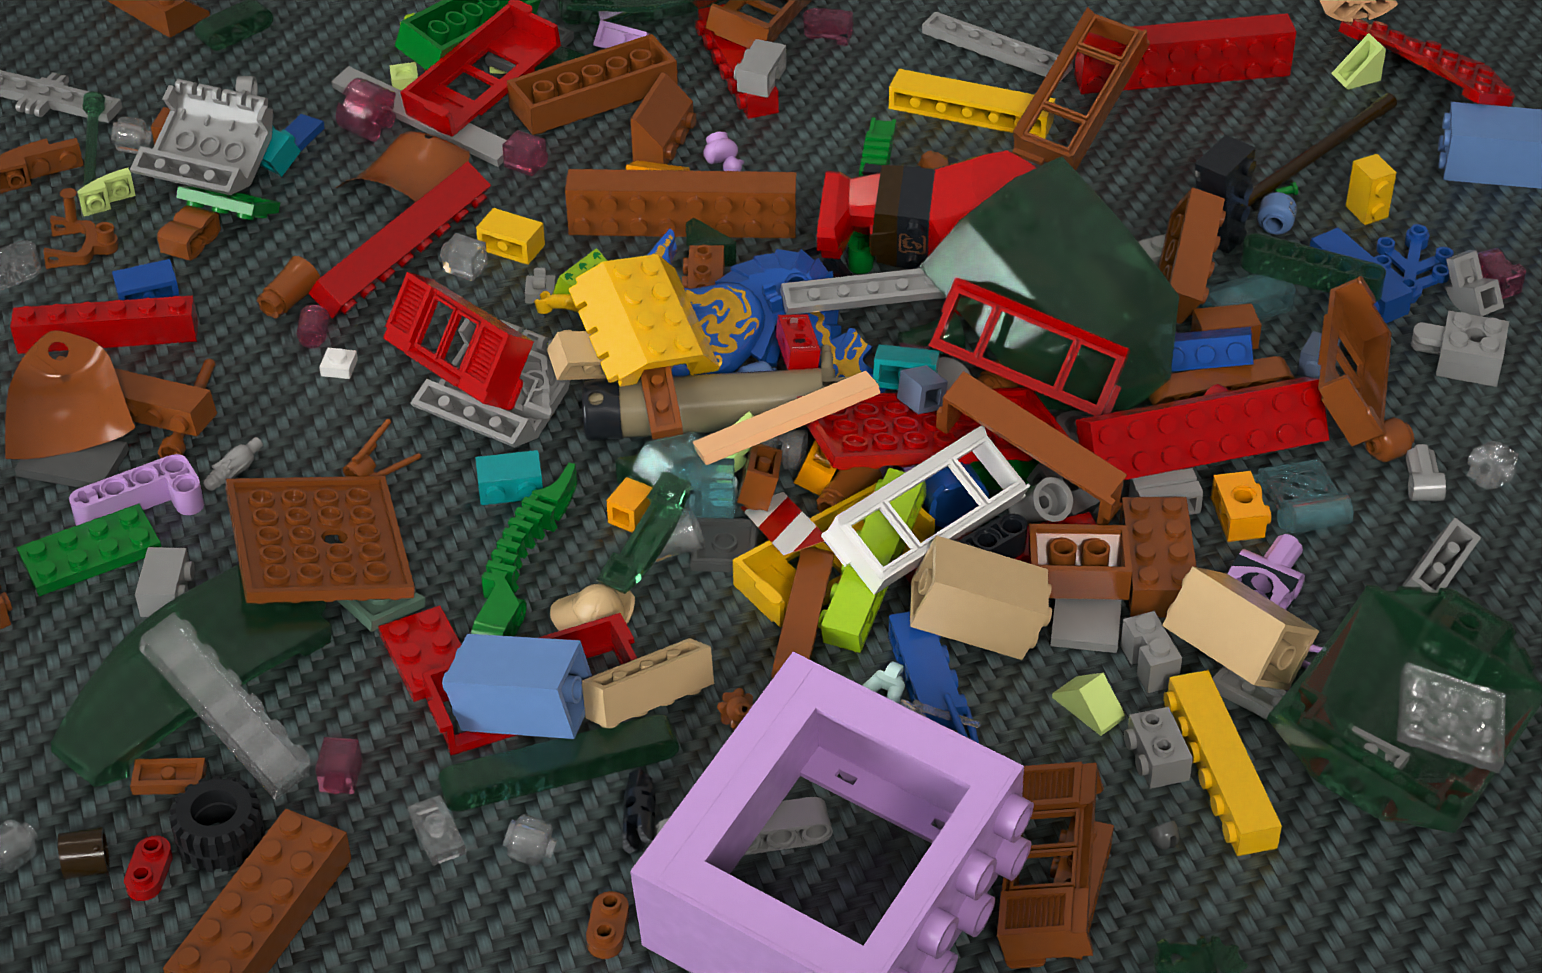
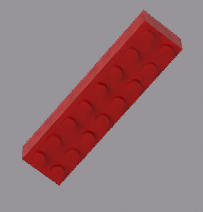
M1288 13L1132 26L1141 31L1147 30V40L1150 41V45L1123 91L1290 76L1297 31ZM1092 32L1088 33L1083 42L1120 57L1127 45ZM1077 52L1074 76L1080 93H1100L1115 65Z
M1301 377L1076 419L1079 444L1127 474L1124 480L1329 441L1325 404L1322 401V394L1318 389L1319 378Z

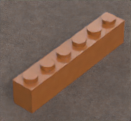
M58 356L55 360H63L66 357ZM114 368L133 422L198 436L217 415L211 391L208 389ZM64 375L61 379L68 382L71 380L72 375Z

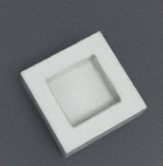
M327 348L319 367L321 376L350 379L358 361L357 351Z

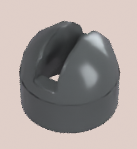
M1176 821L1167 822L1149 830L1155 846L1162 850H1168L1169 847L1174 848L1179 842L1180 833Z

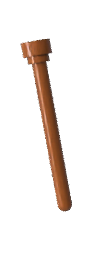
M208 358L204 361L193 386L206 389L215 368V361ZM173 431L172 435L164 438L158 449L160 458L174 454L183 456L186 451L183 440L186 434Z

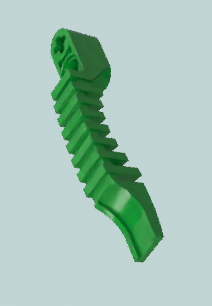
M875 117L871 118L870 128L865 137L859 176H863L862 171L865 163L877 165L890 164L896 119L882 121L876 120ZM853 231L848 242V269L856 274H865L872 270L875 256H871L869 236Z
M568 462L556 482L543 489L533 490L530 497L525 496L521 501L522 507H517L515 510V518L511 517L508 521L509 528L505 527L503 530V539L499 538L497 541V549H494L491 553L492 560L487 562L486 572L481 577L484 598L488 599L473 623L471 634L515 637L524 621L527 609L526 600L516 598L514 595L519 588L516 583L520 576L517 569L520 570L523 565L520 558L525 559L528 555L525 547L533 549L536 545L533 538L543 540L545 537L543 529L555 532L557 529L555 520L560 521L577 487L576 464Z

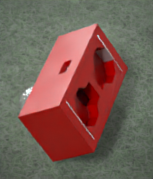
M808 314L778 315L776 338L787 370L818 368L821 349Z

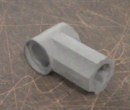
M1418 444L1414 448L1407 450L1406 463L1409 472L1408 495L1410 501H1443L1446 493V480L1444 473H1439L1434 450L1429 449L1428 445Z

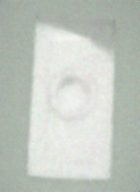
M441 795L407 807L409 818L433 866L466 854L463 839Z

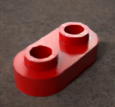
M157 835L149 836L142 839L136 845L124 877L125 888L130 898L136 901H147L156 897L162 890L173 859L171 845L166 838Z

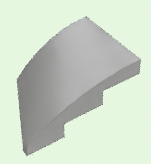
M533 350L530 351L519 377L523 380V387L514 408L509 412L521 417L550 419L552 408L550 406L546 355Z

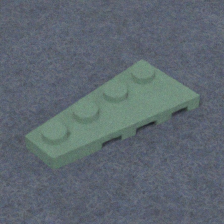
M417 592L414 594V598H401L399 600H337L371 632L377 630L380 625L401 619L425 608V597Z

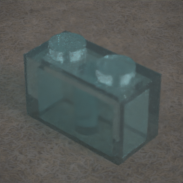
M696 458L695 471L689 470L688 489L694 490V494H690L689 512L695 513V518H735L734 458H723L709 465H705L701 458Z

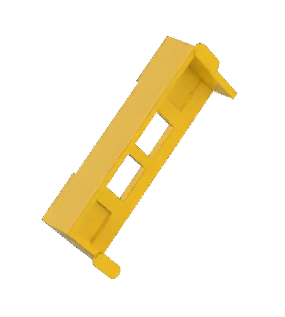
M877 483L809 519L824 533L829 529L837 515L874 493ZM922 507L912 529V533L920 543L935 534V519ZM861 520L853 525L852 528L855 531L862 530L864 521ZM768 540L733 559V585L771 622H775L779 627H782L796 569L788 561L798 557L801 550L783 556L772 542ZM824 542L810 546L832 551ZM907 544L903 550L902 555L910 550ZM834 555L833 567L841 573L842 563ZM842 575L829 581L823 606L831 603L830 592L835 582H840Z

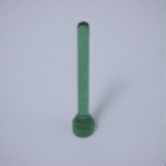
M94 91L88 92L83 96L82 107L88 115L83 187L95 180L99 115L105 109V97L101 93Z

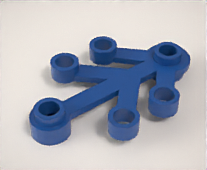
M1420 224L1412 225L1406 232L1405 245L1409 248L1407 259L1394 249L1395 241L1389 237L1378 239L1376 251L1381 255L1374 257L1413 290L1411 304L1418 300L1422 295L1423 289L1437 283L1448 282L1450 275L1448 266H1446V259L1454 254L1451 248L1439 247L1436 249L1435 256L1419 262L1421 250L1428 246L1430 237L1427 228ZM1391 262L1404 272V278L1391 268ZM1433 269L1431 275L1416 279V275Z

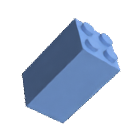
M1451 102L1449 113H1444L1442 129H1445L1444 135H1440L1438 142V152H1440L1438 168L1443 169V180L1542 189V109Z
M467 634L461 647L457 649L455 659L449 670L444 674L442 684L451 703L452 713L456 716L461 731L574 739L585 717L582 680L592 677L580 640Z

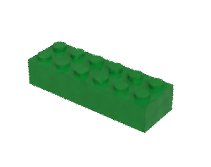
M442 0L402 20L395 47L425 70H428L505 7L509 0ZM520 0L531 5L533 8L532 13L537 14L541 0Z

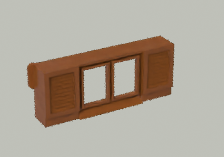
M729 0L723 7L713 3L710 8L706 28L714 31L717 36L750 49L755 39L774 42L786 26L812 0H787L788 2L782 9L761 0ZM745 4H749L775 16L769 23H766L739 10Z
M1362 276L1330 290L1328 313L1324 315L1318 359V365H1321L1318 389L1322 394V401L1351 446L1386 434L1384 418L1392 333L1375 307V296ZM1338 338H1340L1356 363L1357 375L1339 348ZM1336 360L1343 369L1345 375L1340 376L1336 371Z
M1082 761L1024 766L1022 797L1034 803L1030 820L1075 816L1074 842L1031 845L1027 859L1073 855L1071 882L1019 885L1020 873L1012 881L1003 877L997 937L1008 968L1041 967L1046 963V958L1093 956L1094 949L1088 933L1095 806L1096 794L1104 790L1097 763L1082 764Z

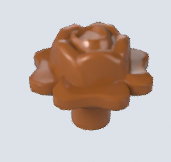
M736 688L733 692L723 693L722 700L724 702H719L717 705V709L721 713L722 724H730L733 730L737 728L753 706L752 694H744L742 688Z

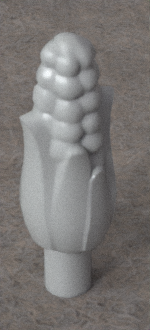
M254 437L246 445L240 444L232 448L219 462L212 465L214 470L211 471L210 475L203 482L205 488L215 490L221 485L226 484V479H234L253 463L254 454L263 447L262 441Z

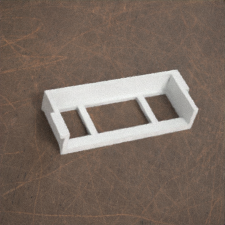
M981 425L837 515L829 529L822 533L821 537L844 567L850 564L873 595L917 568L936 535L954 541L960 540L1022 500L1026 496L1025 493L1029 489L1030 484L1026 485L987 436L985 427ZM973 451L1003 489V491L988 499L958 461V459ZM948 466L979 506L920 543L891 506L890 502ZM877 510L882 512L910 548L908 552L884 567L852 528L853 525Z

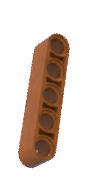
M1273 356L1255 359L1252 365L1197 369L1157 376L1146 384L1145 393L1151 404L1157 405L1203 396L1215 384H1221L1232 391L1295 379L1284 358Z
M814 547L801 549L771 678H774L792 652L811 660L818 630V621L823 609L835 555L833 551Z

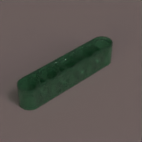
M1253 233L1244 238L1241 266L1248 272L1330 293L1331 289L1362 276L1374 294L1376 302L1382 298L1386 270L1379 264L1264 234Z

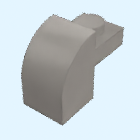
M1468 250L1446 259L1452 284L1445 286L1451 302L1461 312L1484 316L1504 308L1498 279L1483 278L1477 250Z

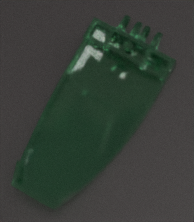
M239 564L188 590L140 623L104 659L61 722L51 741V752L94 787L130 777L129 765L135 759L139 758L187 721L242 685L292 656L301 653L306 657L331 643V624L320 616L326 609V602L246 603Z

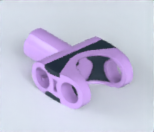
M1289 534L1280 535L1264 556L1243 549L1233 561L1228 574L1283 609L1288 610L1299 595L1305 579L1303 573L1291 569L1302 554L1303 547L1294 536Z

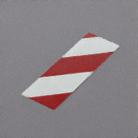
M784 492L773 495L768 512L761 509L751 510L745 506L740 507L783 556L824 542L821 537L823 532Z

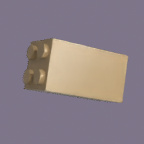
M936 535L911 580L910 627L1023 660L1029 648L1033 649L1035 647L1041 628L1049 624L1052 616V608L1049 607L1052 586L1048 583V569Z
M1193 566L1184 577L1182 588L1176 600L1169 606L1167 617L1162 625L1251 684L1282 690H1289L1319 633V630L1229 574Z

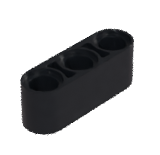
M1014 513L1006 514L957 542L1015 559L1023 554L1026 549L1027 521L1021 515Z

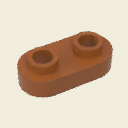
M607 891L599 894L593 901L586 932L588 951L596 958L609 959L615 957L623 948L629 919V903L623 894L616 891Z

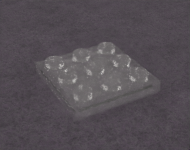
M1406 662L1401 671L1397 741L1446 758L1471 764L1481 769L1499 773L1504 765L1505 694Z

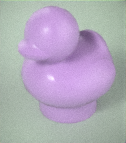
M715 132L707 136V145L703 151L706 161L709 164L724 162V171H741L744 161L735 158L738 153V147L734 141L728 138L727 133Z

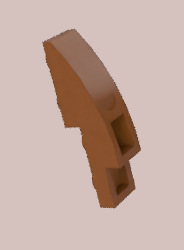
M46 138L1 154L0 193L32 186L30 179L84 166L77 138L49 144Z

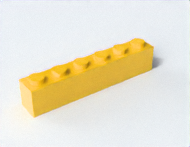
M898 69L889 86V109L1013 133L1034 94ZM1050 98L1049 102L1055 104V98ZM1043 110L1029 133L1046 139L1054 121V114Z
M1209 670L1169 677L1168 691L1164 692L1165 707L1170 708L1193 757L1192 763H1195L1198 769L1199 783L1203 790L1207 789L1210 795L1212 812L1215 816H1219L1222 822L1225 841L1232 844L1237 856L1277 849L1282 825Z

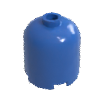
M960 462L988 499H990L988 490L970 464ZM948 466L925 480L926 498L923 505L926 512L935 519L936 526L944 529L979 506Z

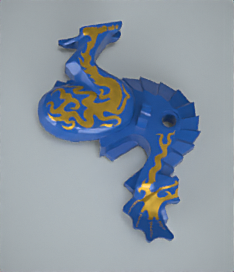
M668 229L647 255L658 254L672 265V259L677 252L674 231ZM776 249L775 253L753 256V260L731 266V272L715 281V285L693 289L684 288L720 366L718 371L695 375L733 373L750 355L758 359V361L769 363L771 367H777L781 354L776 338L778 315H786L780 292L781 284L833 278V271L828 272L819 258L816 260L812 259L802 249L799 252ZM839 310L803 313L809 316L820 349L826 344L831 346L835 377H851L867 371L873 378V369L864 363V359L872 352V346L865 343L853 328H849L846 333L841 334V325H838ZM819 359L818 368H821V359ZM686 363L674 365L671 369L672 376L691 375ZM879 388L880 393H884L885 391L889 390L886 388Z

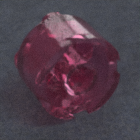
M355 78L347 85L342 93L346 95L344 103H338L337 124L345 130L371 142L377 141L380 132L386 127H392L395 122L396 114L392 110L394 109L396 93L362 78Z

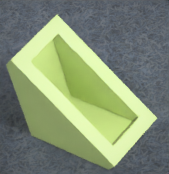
M1368 33L1331 74L1348 90L1381 81L1386 49Z
M1104 673L1076 676L1052 693L1054 700L1100 736L1125 719V713Z

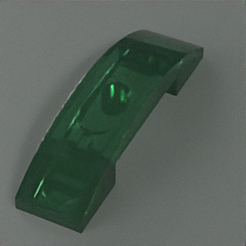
M663 470L647 496L651 504L621 553H612L597 578L598 582L626 594L643 578L665 548L677 526L692 484L689 481Z

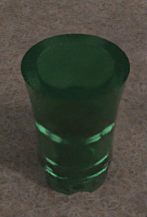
M954 312L943 340L966 350L963 328L958 315ZM940 319L911 327L909 331L899 332L898 341L900 347L936 350L928 345L932 340Z

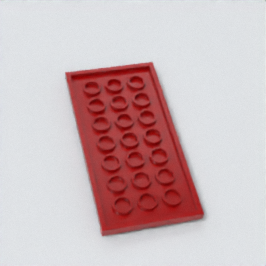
M1026 387L993 389L1069 437L1033 390ZM897 392L880 393L806 425L831 466L840 470H850L852 467L878 469L883 466L898 465L901 467H911L914 464H920L975 430L981 424L963 413L946 434L936 428L937 411L917 414L897 398ZM985 427L987 436L1006 460L1031 461L1034 459ZM973 451L958 459L963 464L980 461Z

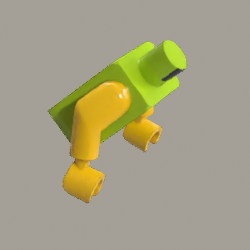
M597 248L561 274L553 294L550 295L548 291H543L540 294L541 300L536 299L534 301L537 312L547 314L553 309H567L578 313L581 309L576 308L568 289L577 284L576 277L601 262L607 261Z

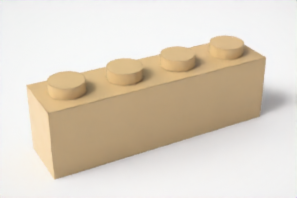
M572 330L557 332L547 348L557 380L606 378L600 364L605 359H598L589 339V336L592 334H588L586 331Z
M688 638L582 680L586 719L599 724L603 728H614L619 726L622 721L632 717L644 716L649 710L656 707L671 705L678 698L698 694L701 692V689L714 684L711 646Z

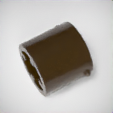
M103 827L58 834L59 861L65 880L110 872L108 843Z

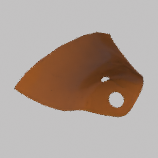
M406 131L400 134L377 160L355 178L346 180L336 188L354 179H365L390 186L408 195L416 202L469 161L470 152L465 148L430 134Z
M50 331L42 336L21 359L11 380L7 395L5 416L6 459H35L77 452L110 442L135 429L111 358L96 342L68 332ZM62 342L68 347L69 352L65 359L55 360L49 355L48 349L52 343ZM64 375H72L71 380L68 382L61 379Z

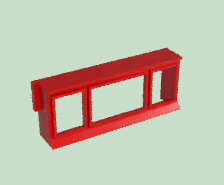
M957 277L954 279L941 309L943 314L928 346L1090 415L1098 416L1112 412L1122 388L1116 384L1131 352L1129 348ZM961 295L993 307L974 353L943 340ZM1002 311L1073 341L1054 386L983 357ZM1082 345L1116 359L1097 404L1063 391Z
M621 613L538 637L580 640L586 659L610 651L614 652L620 665L637 659L630 645L635 643L634 637ZM451 664L422 672L428 707L440 734L442 733L446 740L450 756L517 736L470 731L454 735L453 724L443 702L449 701V698L442 684L443 676L449 670Z

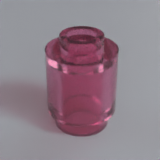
M308 305L301 310L296 334L299 342L304 347L317 348L326 340L330 315L325 308L318 305Z

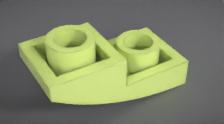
M129 168L102 176L77 191L84 217L111 210V202L136 196Z

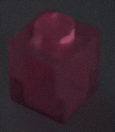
M517 130L502 144L504 167L533 176L547 163L548 153L546 152L545 139Z
M324 737L315 768L320 792L354 794L362 765L358 739Z

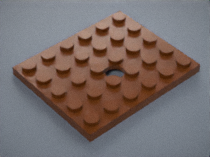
M385 476L226 479V495L246 603H300L304 601L333 602L336 600L366 601L369 599L399 600L401 598H414L415 586ZM338 535V539L343 543L329 544L325 542V536Z

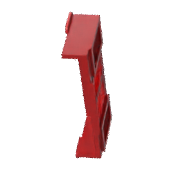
M509 0L505 7L400 92L406 115L445 135L448 134L453 137L479 114L482 116L508 94L507 80L534 72L536 66L561 46L558 25L532 13L533 8L531 5L520 0ZM488 51L516 64L501 79L472 65ZM464 72L491 87L477 99L472 100L446 86Z
M407 272L385 325L387 329L383 339L481 403L511 411L523 387V380L519 377L534 341L444 287L434 279ZM440 301L453 309V312L437 351L434 353L423 346L422 341L437 304ZM464 316L477 324L460 368L445 360L460 320Z

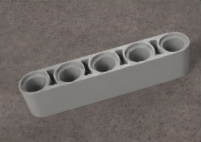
M805 797L782 801L744 855L824 843L833 833L825 801L819 797ZM669 818L663 819L655 826L656 836Z

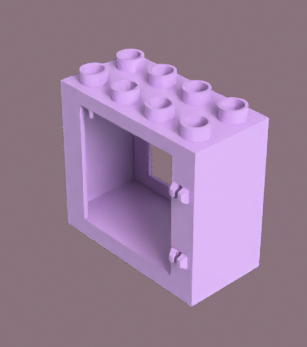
M792 652L630 871L642 946L691 973H953L957 965L958 955L951 952L950 949L962 931L972 937H977L989 920L995 904V897L987 892L998 875L1010 881L1014 880L1020 873L1029 855L1031 841L1021 835L1029 823L1034 803L1022 797L1024 766ZM800 776L932 843L864 946L730 875Z

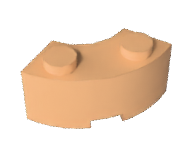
M1319 0L1328 16L1345 22H1353V19L1366 17L1371 20L1389 12L1398 5L1396 0Z

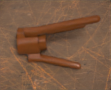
M386 419L363 448L343 467V473L345 477L386 476L419 460L421 454L417 453L375 473L376 464L370 457V454L377 447V440L391 424V420Z

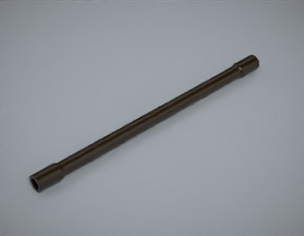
M1390 93L1385 94L1373 102L1369 108L1255 185L1249 197L1248 207L1366 125L1397 106L1395 96Z

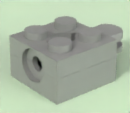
M1448 311L1445 326L1423 322L1416 324L1413 329L1411 346L1415 351L1439 355L1436 376L1497 387L1504 357L1509 321L1471 315L1465 312Z

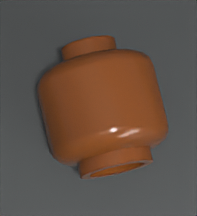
M1393 417L1384 420L1385 435L1365 441L1369 454L1381 462H1388L1407 454V450H1410L1414 443V433L1408 423Z

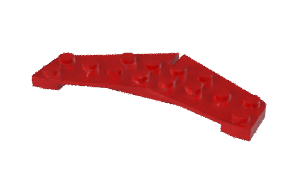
M1353 19V22L1341 21L1339 32L1361 41L1368 33L1371 34L1383 47L1464 88L1462 95L1477 104L1512 106L1515 94L1511 91L1512 88L1507 86L1489 65H1484L1485 63L1460 55L1453 50L1441 48L1442 44L1430 40L1423 42L1406 36L1403 32L1389 30L1387 24L1379 21H1373L1372 24L1360 19Z

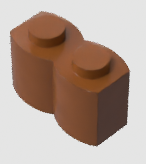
M189 205L184 206L175 214L173 221L166 223L158 231L157 241L160 252L189 261L198 257L205 245L211 243L221 230L218 213Z

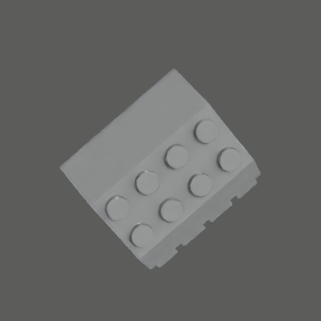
M182 79L176 80L175 87L168 85L162 98L170 109L168 117L153 149L140 146L130 168L131 173L227 195H232L250 186L272 139L273 109L268 108V98L249 94L246 98V93L224 89L221 94V88L201 83L197 87L196 82Z
M467 318L458 329L464 344L451 363L460 368L477 324ZM500 320L533 340L534 343L531 350L547 356V375L549 379L552 416L568 391L570 380L556 379L547 352V348L553 339L548 342V337L527 329L522 333V327ZM441 378L439 383L426 379L411 401L413 407L514 448L537 439L550 420L521 417L504 409L483 404L475 398L466 395L463 390L453 386L443 378Z

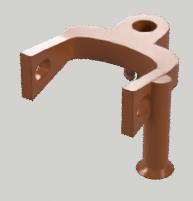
M73 188L62 189L59 194L63 197L66 218L50 216L52 237L83 233L86 239L82 248L74 253L44 248L46 269L87 265L91 262L94 255L115 253L119 247L117 235L114 234V225L110 222H101L95 227L92 221L77 220L74 197L77 191ZM55 225H64L65 227H64V228H59V227H56ZM49 257H57L58 260H51Z

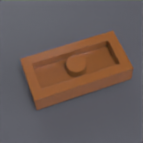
M205 758L135 759L130 784L132 795L185 793V787L190 784L196 785L198 780L205 778L207 770Z

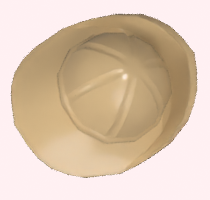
M592 584L578 593L555 601L551 605L550 618L558 631L617 613H621L626 624H628L634 612L635 596L624 586Z

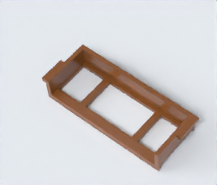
M1087 7L1013 130L1014 149L1012 153L1041 166L1044 162L1075 173L1150 45V41L1147 40V30L1141 31L1097 15ZM1092 32L1127 45L1120 57L1083 42L1088 33ZM1077 52L1115 65L1087 115L1049 102L1050 97ZM1043 110L1081 124L1068 147L1029 133Z
M965 371L961 373L943 396V405L937 410L936 428L947 434L964 413L1100 500L1096 525H1108L1123 505L1120 502L1123 482L1127 474Z

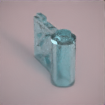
M1318 459L1258 469V474L1254 475L1255 482L1260 483L1262 490L1268 492L1278 508L1277 521L1281 529L1284 528L1288 534L1350 524L1353 520V507L1349 495L1338 491ZM1314 471L1316 476L1312 478L1301 473ZM1280 477L1286 479V481L1282 483L1271 478ZM1294 482H1296V483L1305 485V486H1307V487H1306L1305 490H1304V489H1301V488L1292 486V484H1293ZM1314 489H1318V490H1321V491H1325V492H1327V493H1326V494H1317V493H1314V492H1312V491H1313ZM1288 494L1298 498L1284 500L1282 496Z

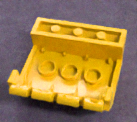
M653 254L603 261L576 277L577 284L568 289L576 308L581 309L578 313L586 332L592 334L589 336V339L598 359H605L600 364L608 382L612 383L618 380L620 387L637 384L644 370L685 363L691 375L719 370L720 366L676 269L660 255Z

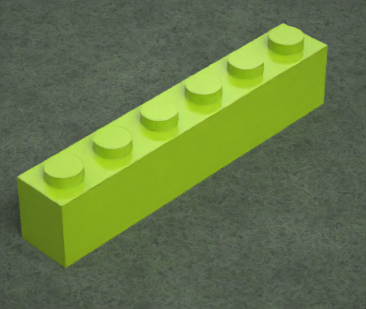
M888 468L884 479L878 480L875 491L906 472ZM925 481L890 502L891 506L911 531L926 498ZM880 510L863 519L864 526L862 530H857L856 533L883 567L902 555L906 543ZM842 564V577L839 583L835 582L830 592L831 603L827 610H822L818 621V628L822 631L823 643L861 653L888 586L873 595L850 564L844 567Z

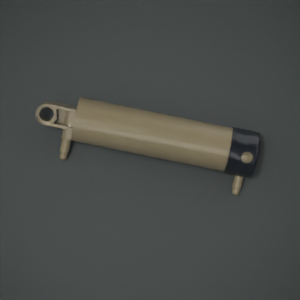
M826 344L821 347V368L673 376L683 434L715 433L732 426L749 411L754 416L793 401L797 399V396H805L849 377H835L831 346ZM607 378L584 380L582 385V411L584 431L588 441L622 440L630 437L651 436L641 378L637 384L621 387L618 384V380L612 383L608 382ZM803 425V426H801V427H799V428H808V427H807V425Z

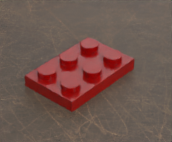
M439 605L378 626L379 636L413 702L426 698L422 672L452 664L457 649L461 647V643L441 606Z

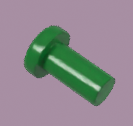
M1291 182L1290 186L1277 188L1275 192L1296 196L1298 195V186L1296 182Z

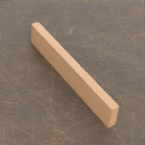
M863 371L693 441L695 451L705 465H709L879 395V386L867 371Z

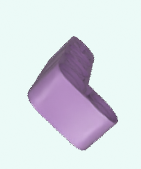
M178 454L166 456L73 491L69 497L76 526L136 504H140L141 508L145 510L171 500L176 510L183 515L197 514L205 505L199 477L188 459Z

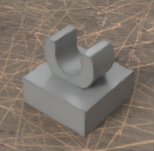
M534 268V276H526L525 303H534L536 299L541 300L540 294L543 291H548L552 295L556 286V276L546 275V268Z

